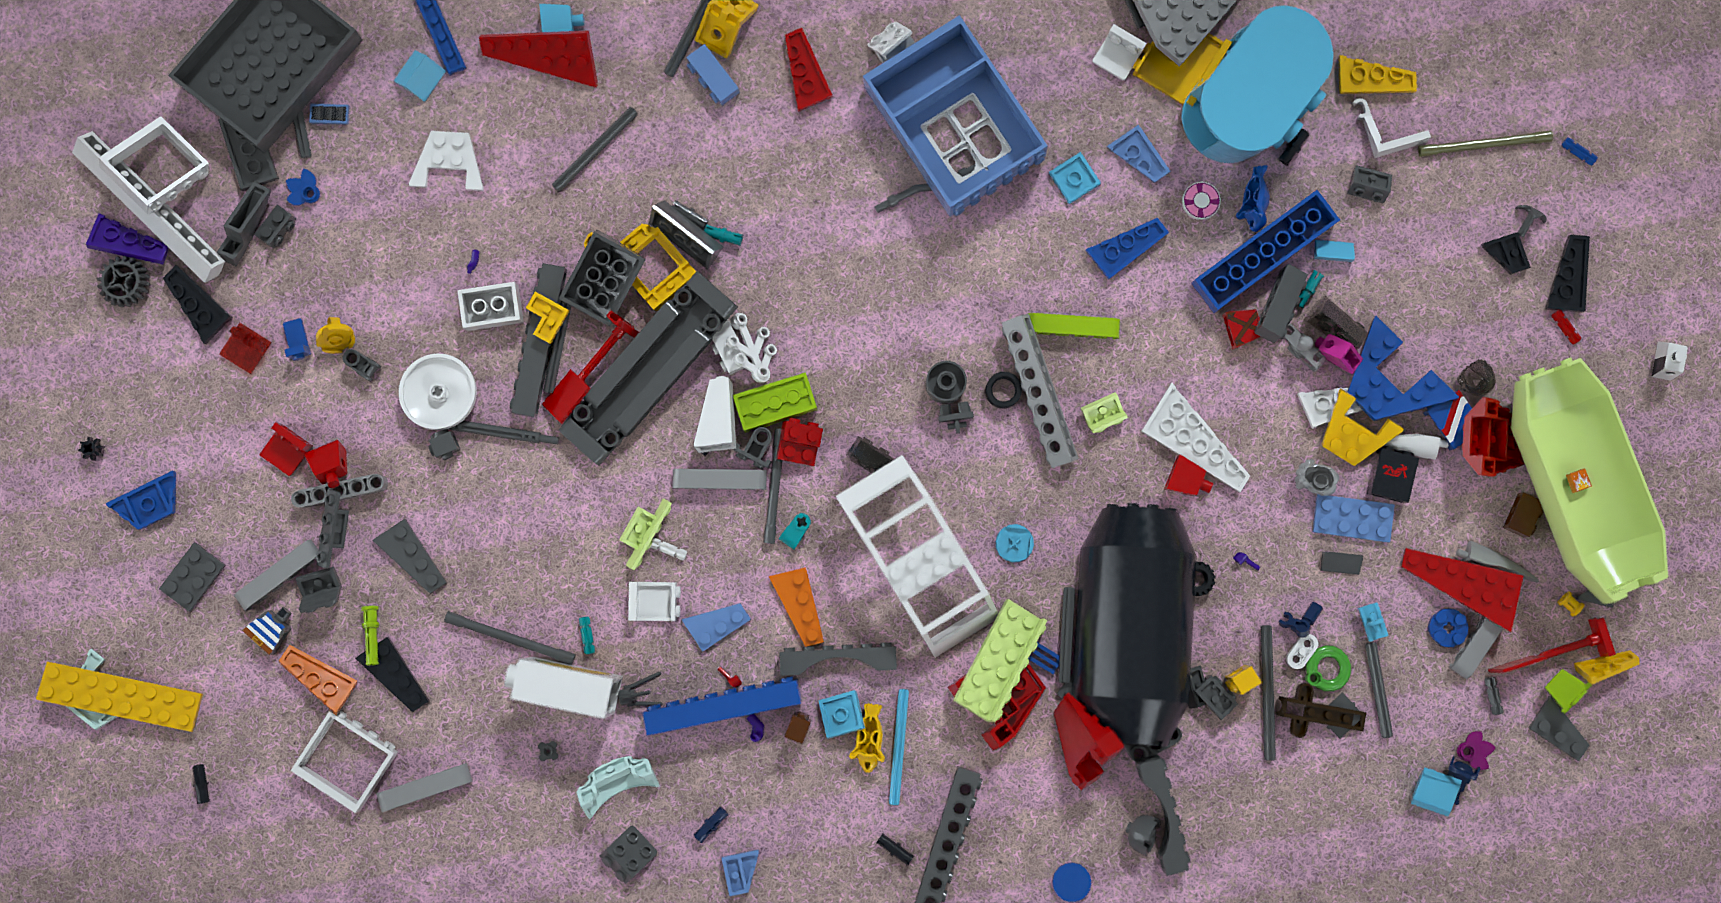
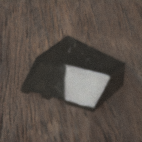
M1327 296L1319 299L1304 318L1306 322L1324 335L1332 334L1351 343L1356 350L1361 347L1368 333L1364 330L1362 324L1355 322Z
M859 436L846 454L848 460L871 474L894 460V458L889 456L890 452L882 447L878 449L873 446L872 441Z

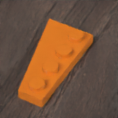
M806 567L768 576L805 647L823 643L824 639Z
M291 645L288 646L279 659V663L335 715H337L357 685V680Z

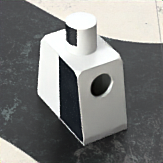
M1658 342L1652 377L1671 381L1681 375L1684 371L1688 347L1669 342Z

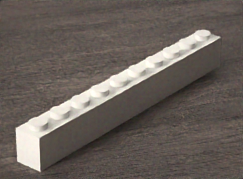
M93 131L77 137L72 153L204 283L220 275L225 261L166 203L158 211L147 214L100 168L99 157L111 149ZM123 161L114 166L144 198L149 200L156 195Z

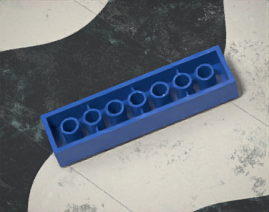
M1316 190L1197 277L1191 284L1212 312L1215 313L1335 225L1340 219L1320 192Z
M793 676L782 678L780 683H774V680L762 683L761 687H756L755 684L742 687V691H737L736 688L723 691V695H718L717 692L704 695L703 699L694 696L685 699L684 703H680L679 700L668 702L665 707H661L660 704L647 707L646 711L642 712L646 734L649 736L801 704L802 697L798 679H793Z

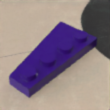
M98 213L86 242V246L89 249L130 258L133 257L162 265L169 251V247L165 243L148 235L144 236L133 228L122 226L120 222L107 219L105 215Z

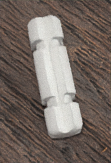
M656 538L652 539L651 548L659 549V551L673 557L676 556L680 560L686 558V550L678 549V547L664 541L661 542V540Z

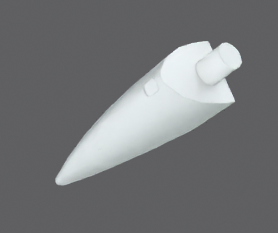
M1407 434L1397 435L1383 446L1395 448L1399 452H1412L1417 457L1436 460L1439 447L1447 448L1448 441L1441 440L1437 436Z

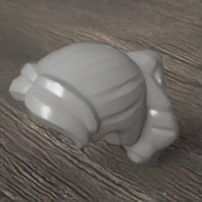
M1308 459L1305 463L1300 464L1299 469L1296 471L1295 486L1298 490L1304 488L1314 494L1329 496L1334 494L1337 489L1336 484L1339 481V475L1331 467L1315 464L1314 460Z

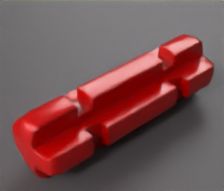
M1562 310L1555 311L1551 317L1555 322H1558L1557 325L1565 336L1569 337L1570 343L1576 344L1582 339L1578 332H1575L1576 329L1568 318H1564L1565 314Z

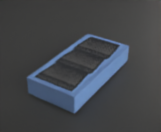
M310 104L309 122L311 124L349 125L350 106L341 104Z

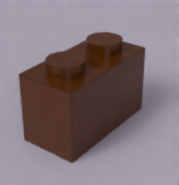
M1524 492L1518 493L1503 528L1523 538L1532 536L1537 528V525H1535L1537 519L1544 512L1539 499Z
M801 711L798 714L794 713L784 737L803 744L812 721L809 719L810 715Z

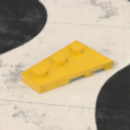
M1629 650L1616 653V655L1610 657H1598L1576 662L1574 667L1575 671L1592 685L1640 664L1639 657Z

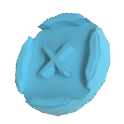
M1018 524L1002 528L995 541L998 554L1009 562L1025 560L1032 553L1034 547V540L1030 531Z

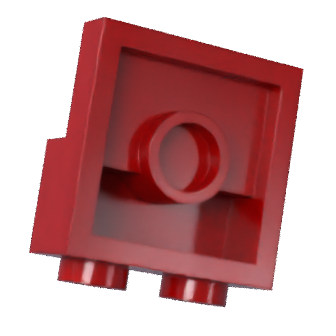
M789 418V421L782 423L776 459L814 467L817 449L821 444L823 428H819L818 423L808 422L807 425L800 424L801 420Z

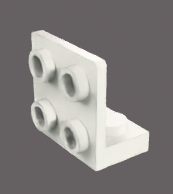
M1113 24L1092 62L1124 81L1142 53L1146 43Z

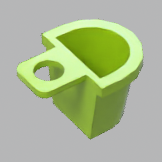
M1561 669L1544 689L1562 708L1561 712L1566 714L1587 693V690L1592 685L1589 682H1582L1564 669Z

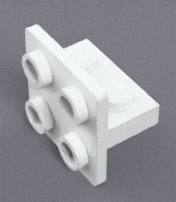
M898 22L889 24L881 34L874 36L867 46L875 51L881 62L884 63L915 42L911 37L912 31Z

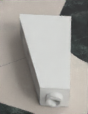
M718 376L709 381L694 441V447L698 453L736 449L733 384L729 377Z

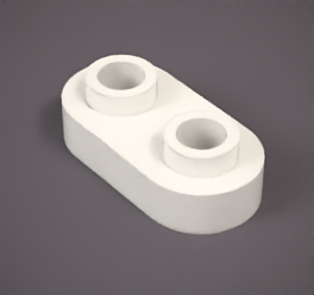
M1309 634L1305 638L1299 637L1286 655V662L1289 667L1301 669L1306 665L1318 648V640L1314 635ZM1305 640L1310 641L1309 647L1304 646ZM1295 655L1299 657V661L1297 663L1293 662V657Z

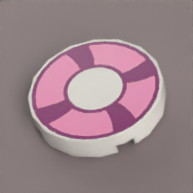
M1207 182L1193 183L1186 189L1182 198L1183 209L1187 215L1197 220L1209 219L1215 215L1221 202L1217 189Z

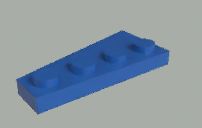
M1155 218L1109 240L1107 239L1095 246H1091L1085 251L1109 280L1165 237L1169 231L1158 218Z

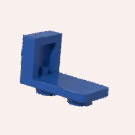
M298 318L284 322L283 327L289 347L284 349L286 357L293 361L304 359L305 356L311 355L302 319Z

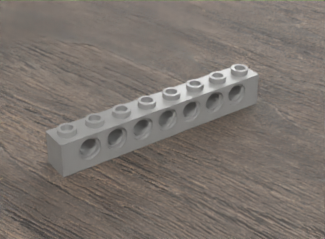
M1029 314L1020 315L1002 322V332L1008 340L1009 352L1014 357L1015 370L1020 375L1022 390L1026 392L1028 398L1027 405L1034 415L1033 422L1039 430V439L1042 446L1045 447L1048 464L1051 465V468L1079 459ZM1018 332L1022 335L1021 342L1017 339ZM1024 351L1028 352L1029 357L1027 360L1023 356ZM1030 369H1033L1035 372L1034 378L1030 376ZM1036 387L1041 389L1040 396L1036 393ZM1043 405L1047 407V414L1042 411ZM1049 423H1051L1054 427L1053 432H1051L1048 429ZM1055 441L1059 443L1060 450L1055 448Z

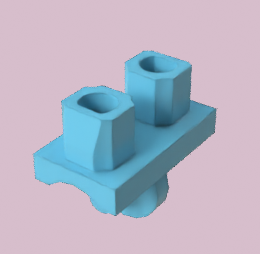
M1378 602L1358 608L1370 642L1389 636Z

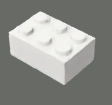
M515 282L457 290L462 327L466 331L524 323L519 285Z

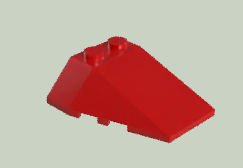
M1482 397L1464 417L1462 456L1478 475L1494 477L1498 473L1507 472V470L1525 465L1511 430L1512 414L1509 413L1510 410L1507 407H1502L1497 399Z

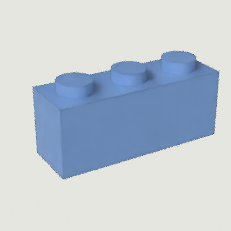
M705 44L686 57L688 69L692 74L697 73L700 77L698 79L699 83L704 89L708 88L711 91L709 95L715 103L719 102L723 106L740 93L738 86Z

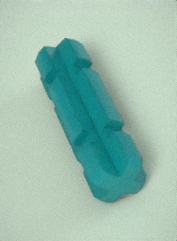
M588 616L579 618V624L582 626L580 630L582 642L585 644V647H583L584 653L586 655L595 653V647L592 644L594 641L592 629L589 626L591 624L590 618Z

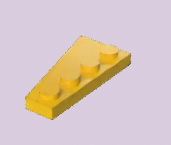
M1343 55L1338 56L1339 94L1415 93L1417 91L1416 72L1396 67L1390 68L1378 63H1368L1361 59L1346 58L1347 56Z

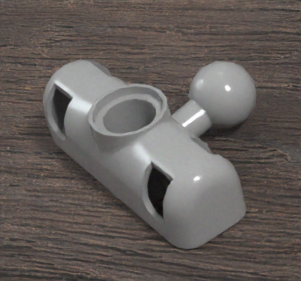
M1291 323L1287 324L1286 328L1288 327L1292 331L1290 335L1286 334L1284 337L1289 344L1288 350L1298 359L1306 358L1313 366L1311 367L1306 362L1304 363L1313 372L1317 371L1324 364L1325 357L1313 346V339L1310 336L1300 333ZM1314 355L1320 358L1317 362L1313 360Z

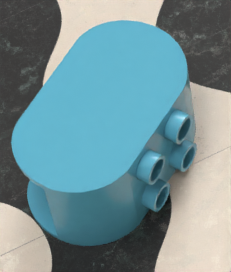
M1275 6L1261 12L1253 21L1240 29L1231 38L1232 44L1210 78L1196 89L1194 87L1187 96L1182 107V125L1187 138L1201 154L1217 162L1237 163L1255 156L1270 146L1278 149L1285 141L1289 143L1301 130L1303 124L1297 118L1301 119L1308 110L1313 112L1323 101L1326 93L1320 87L1326 81L1332 69L1333 47L1324 26L1306 11L1291 6ZM1191 95L1197 99L1193 107L1186 103Z

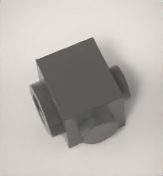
M448 429L431 435V439H429L431 444L428 446L430 453L436 458L447 460L453 457V453L461 450L454 432L448 431Z

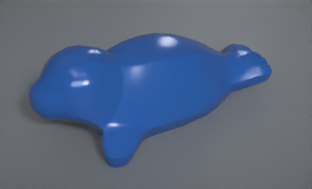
M1268 165L1253 167L1252 177L1245 189L1242 207L1236 214L1238 220L1244 218L1247 220L1250 230L1253 232L1259 231L1267 222L1265 212L1269 205L1270 193L1263 176L1268 169Z

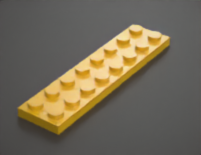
M47 661L36 700L193 732L203 694Z

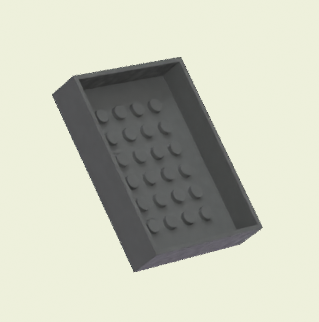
M233 0L168 76L178 86L265 154L289 127L294 118L297 117V114L307 106L363 39L352 26L319 0Z

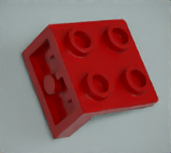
M275 422L271 429L276 432L259 455L286 475L292 476L305 458L304 453L309 452L313 445L285 425Z

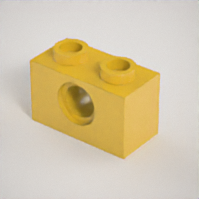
M1243 665L1225 676L1227 688L1231 692L1233 691L1240 695L1262 683L1250 665Z

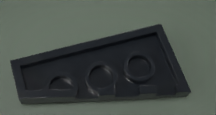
M1568 236L1547 300L1546 310L1586 312L1590 236Z
M175 265L163 277L171 293L181 305V309L191 321V325L201 337L200 339L203 344H207L232 318L221 305L178 265Z
M389 637L378 642V665H366V651L355 658L410 711L414 712L430 702Z

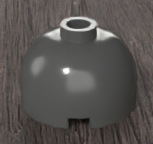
M1141 815L1133 823L1129 822L1126 828L1129 845L1136 852L1147 856V852L1150 853L1156 841L1155 829L1156 827L1160 828L1161 820L1154 816Z

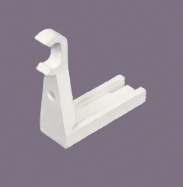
M1358 98L1352 103L1354 106L1356 104L1362 105L1364 114H1360L1357 120H1363L1374 158L1425 144L1431 138L1429 130L1386 143H1380L1382 139L1366 100Z

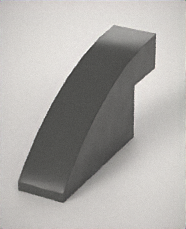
M253 182L223 225L227 238L218 249L217 254L225 262L236 267L242 259L261 222L271 189Z

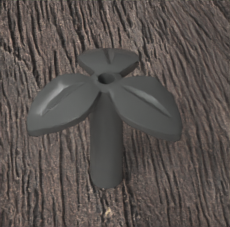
M1528 205L1515 207V209H1522L1528 212V216L1518 231L1522 237L1525 236L1534 219L1540 218L1543 223L1547 221L1545 214L1536 208Z

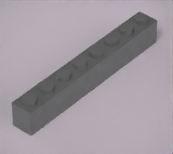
M542 263V267L538 268L537 279L539 281L538 286L534 287L533 294L537 292L560 305L561 300L559 297L564 289L567 269L561 266ZM529 311L531 320L530 323H527L525 329L527 339L526 342H523L521 348L523 358L518 363L517 371L520 373L519 378L514 382V390L516 392L515 397L511 398L510 409H512L511 413L537 418L552 343L549 344L533 335L542 317Z

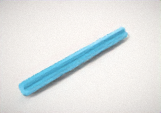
M899 689L889 796L890 805H899L909 697L907 689Z

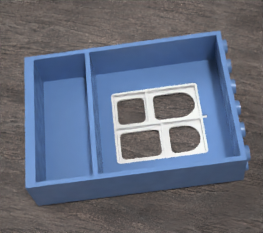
M960 15L863 75L865 90L949 217L960 215L965 211V207L976 205L984 195L987 194L989 196L993 194L1000 185L1003 184L1005 186L1009 184L1014 176L1025 174L1030 166L1033 164L1039 165L1045 160L1044 157H1046L1048 145ZM973 101L982 114V118L969 127L963 128L953 114V111L964 103ZM942 117H946L961 138L959 144L946 152H942L927 131L928 126ZM985 125L990 126L1002 145L1000 154L993 159L983 157L970 139L972 133ZM967 149L975 160V168L970 174L962 177L953 170L948 160L962 150Z

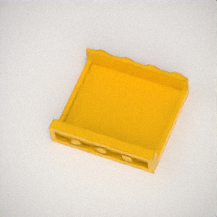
M1208 33L1180 67L1161 52L1154 42L1151 44L1148 42L1142 51L1144 53L1143 58H1138L1132 67L1135 69L1132 75L1183 105L1193 88L1195 87L1196 89L1210 78L1232 42L1228 39H1225L1223 42ZM1191 95L1186 103L1193 107L1197 99Z

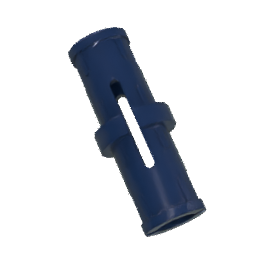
M720 806L709 819L706 818L704 820L705 823L693 836L700 843H703L713 831L718 829V825L729 815L728 812Z

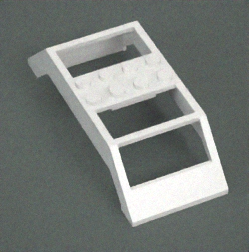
M903 455L836 495L837 500L858 531L935 658L995 621L999 613L988 591L930 495ZM910 477L923 498L866 533L853 514V511ZM928 504L944 531L886 566L870 538L923 505ZM962 565H965L980 592L923 627L907 600ZM984 597L987 604L934 637H929L927 632Z

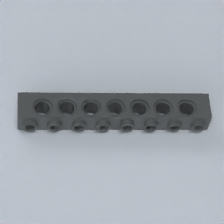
M957 766L915 903H924L929 897L934 898L935 903L945 902L948 892L945 890L947 883H951L953 877L951 868L953 864H957L959 853L956 852L958 846L963 845L965 834L962 833L964 827H968L971 816L968 814L970 808H974L977 797L974 796L976 789L980 790L983 778H980L981 774L979 772ZM967 784L970 786L968 794L960 793L962 785ZM957 803H962L965 809L961 813H956L954 806ZM951 822H956L959 824V828L957 831L951 832L948 830V825ZM945 841H951L953 847L950 850H944L942 844ZM939 860L947 862V866L944 869L936 867V863ZM935 878L941 881V885L938 888H933L930 885V882Z

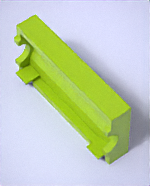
M806 372L733 395L744 433L756 430L759 427L789 420V418H796L811 411H818Z

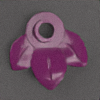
M1474 731L1467 736L1465 742L1458 745L1457 755L1461 760L1468 761L1472 768L1480 767V770H1485L1489 768L1485 757L1489 756L1496 747L1490 742L1482 740V731ZM1465 748L1469 749L1468 755H1465L1463 753V750Z

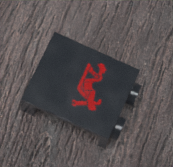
M1388 446L1378 449L1377 454L1380 455L1373 484L1368 487L1367 494L1400 503H1409L1419 458L1414 457L1412 452L1402 451V453L1395 452V448Z

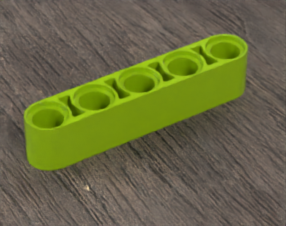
M1027 313L1030 316L1034 331L1040 335L1054 333L1056 336L1075 335V337L1088 338V336H1094V338L1107 339V337L1119 339L1120 319Z

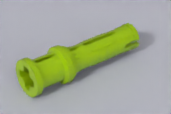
M379 606L361 607L364 619L362 627L365 629L366 665L368 666L379 664L377 628L380 626L379 622H377Z

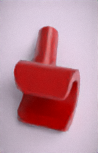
M721 666L717 669L732 687L737 688L742 684L738 675L731 678Z

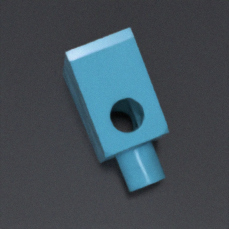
M539 4L542 32L575 31L574 26L585 25L584 15H573L569 5Z

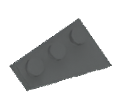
M1548 696L1528 728L1575 760L1580 761L1590 745L1569 718L1561 712V708L1554 699Z

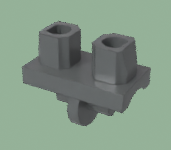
M968 402L958 403L959 413L954 414L951 412V404L940 405L939 423L954 421V423L947 424L948 430L955 429L956 434H960V428L967 427V423L959 422V420L972 419L974 417Z

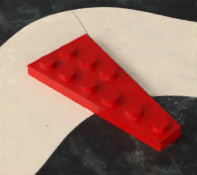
M589 30L487 34L479 36L482 56L595 88L598 86Z
M1405 548L1401 568L1429 583L1437 590L1449 595V597L1472 611L1484 616L1489 621L1504 628L1509 633L1512 632L1523 575Z

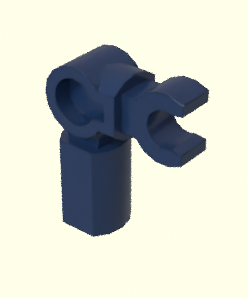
M1314 601L1311 602L1301 620L1298 618L1294 619L1289 612H1284V617L1289 620H1279V625L1283 628H1291V631L1295 632L1297 636L1305 638L1310 634V625L1315 623L1323 607Z

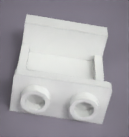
M629 582L628 621H677V617H680V606H677V598L681 596V587L677 586V582Z

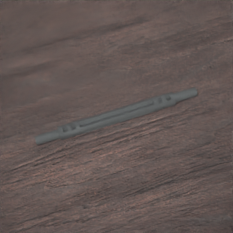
M462 421L448 429L537 444L540 442L559 444V437L542 435L541 432Z

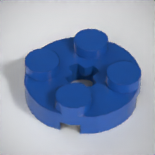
M1441 609L1430 618L1428 631L1438 645L1455 647L1465 641L1468 634V622L1466 616L1455 609ZM1448 622L1453 626V630H1450V633H1447V630L1443 628Z

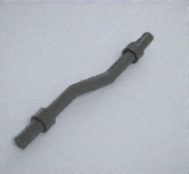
M975 164L958 170L957 174H960L962 177L974 171ZM928 184L914 185L895 196L893 194L887 197V200L874 206V208L879 213L890 206L893 208L898 205V202L917 192L932 191Z

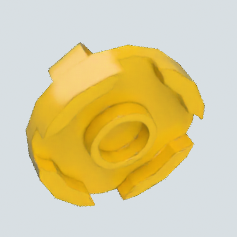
M328 317L327 325L320 328L316 333V345L321 347L325 353H342V349L347 347L350 349L355 344L353 329L346 324H341L339 317Z

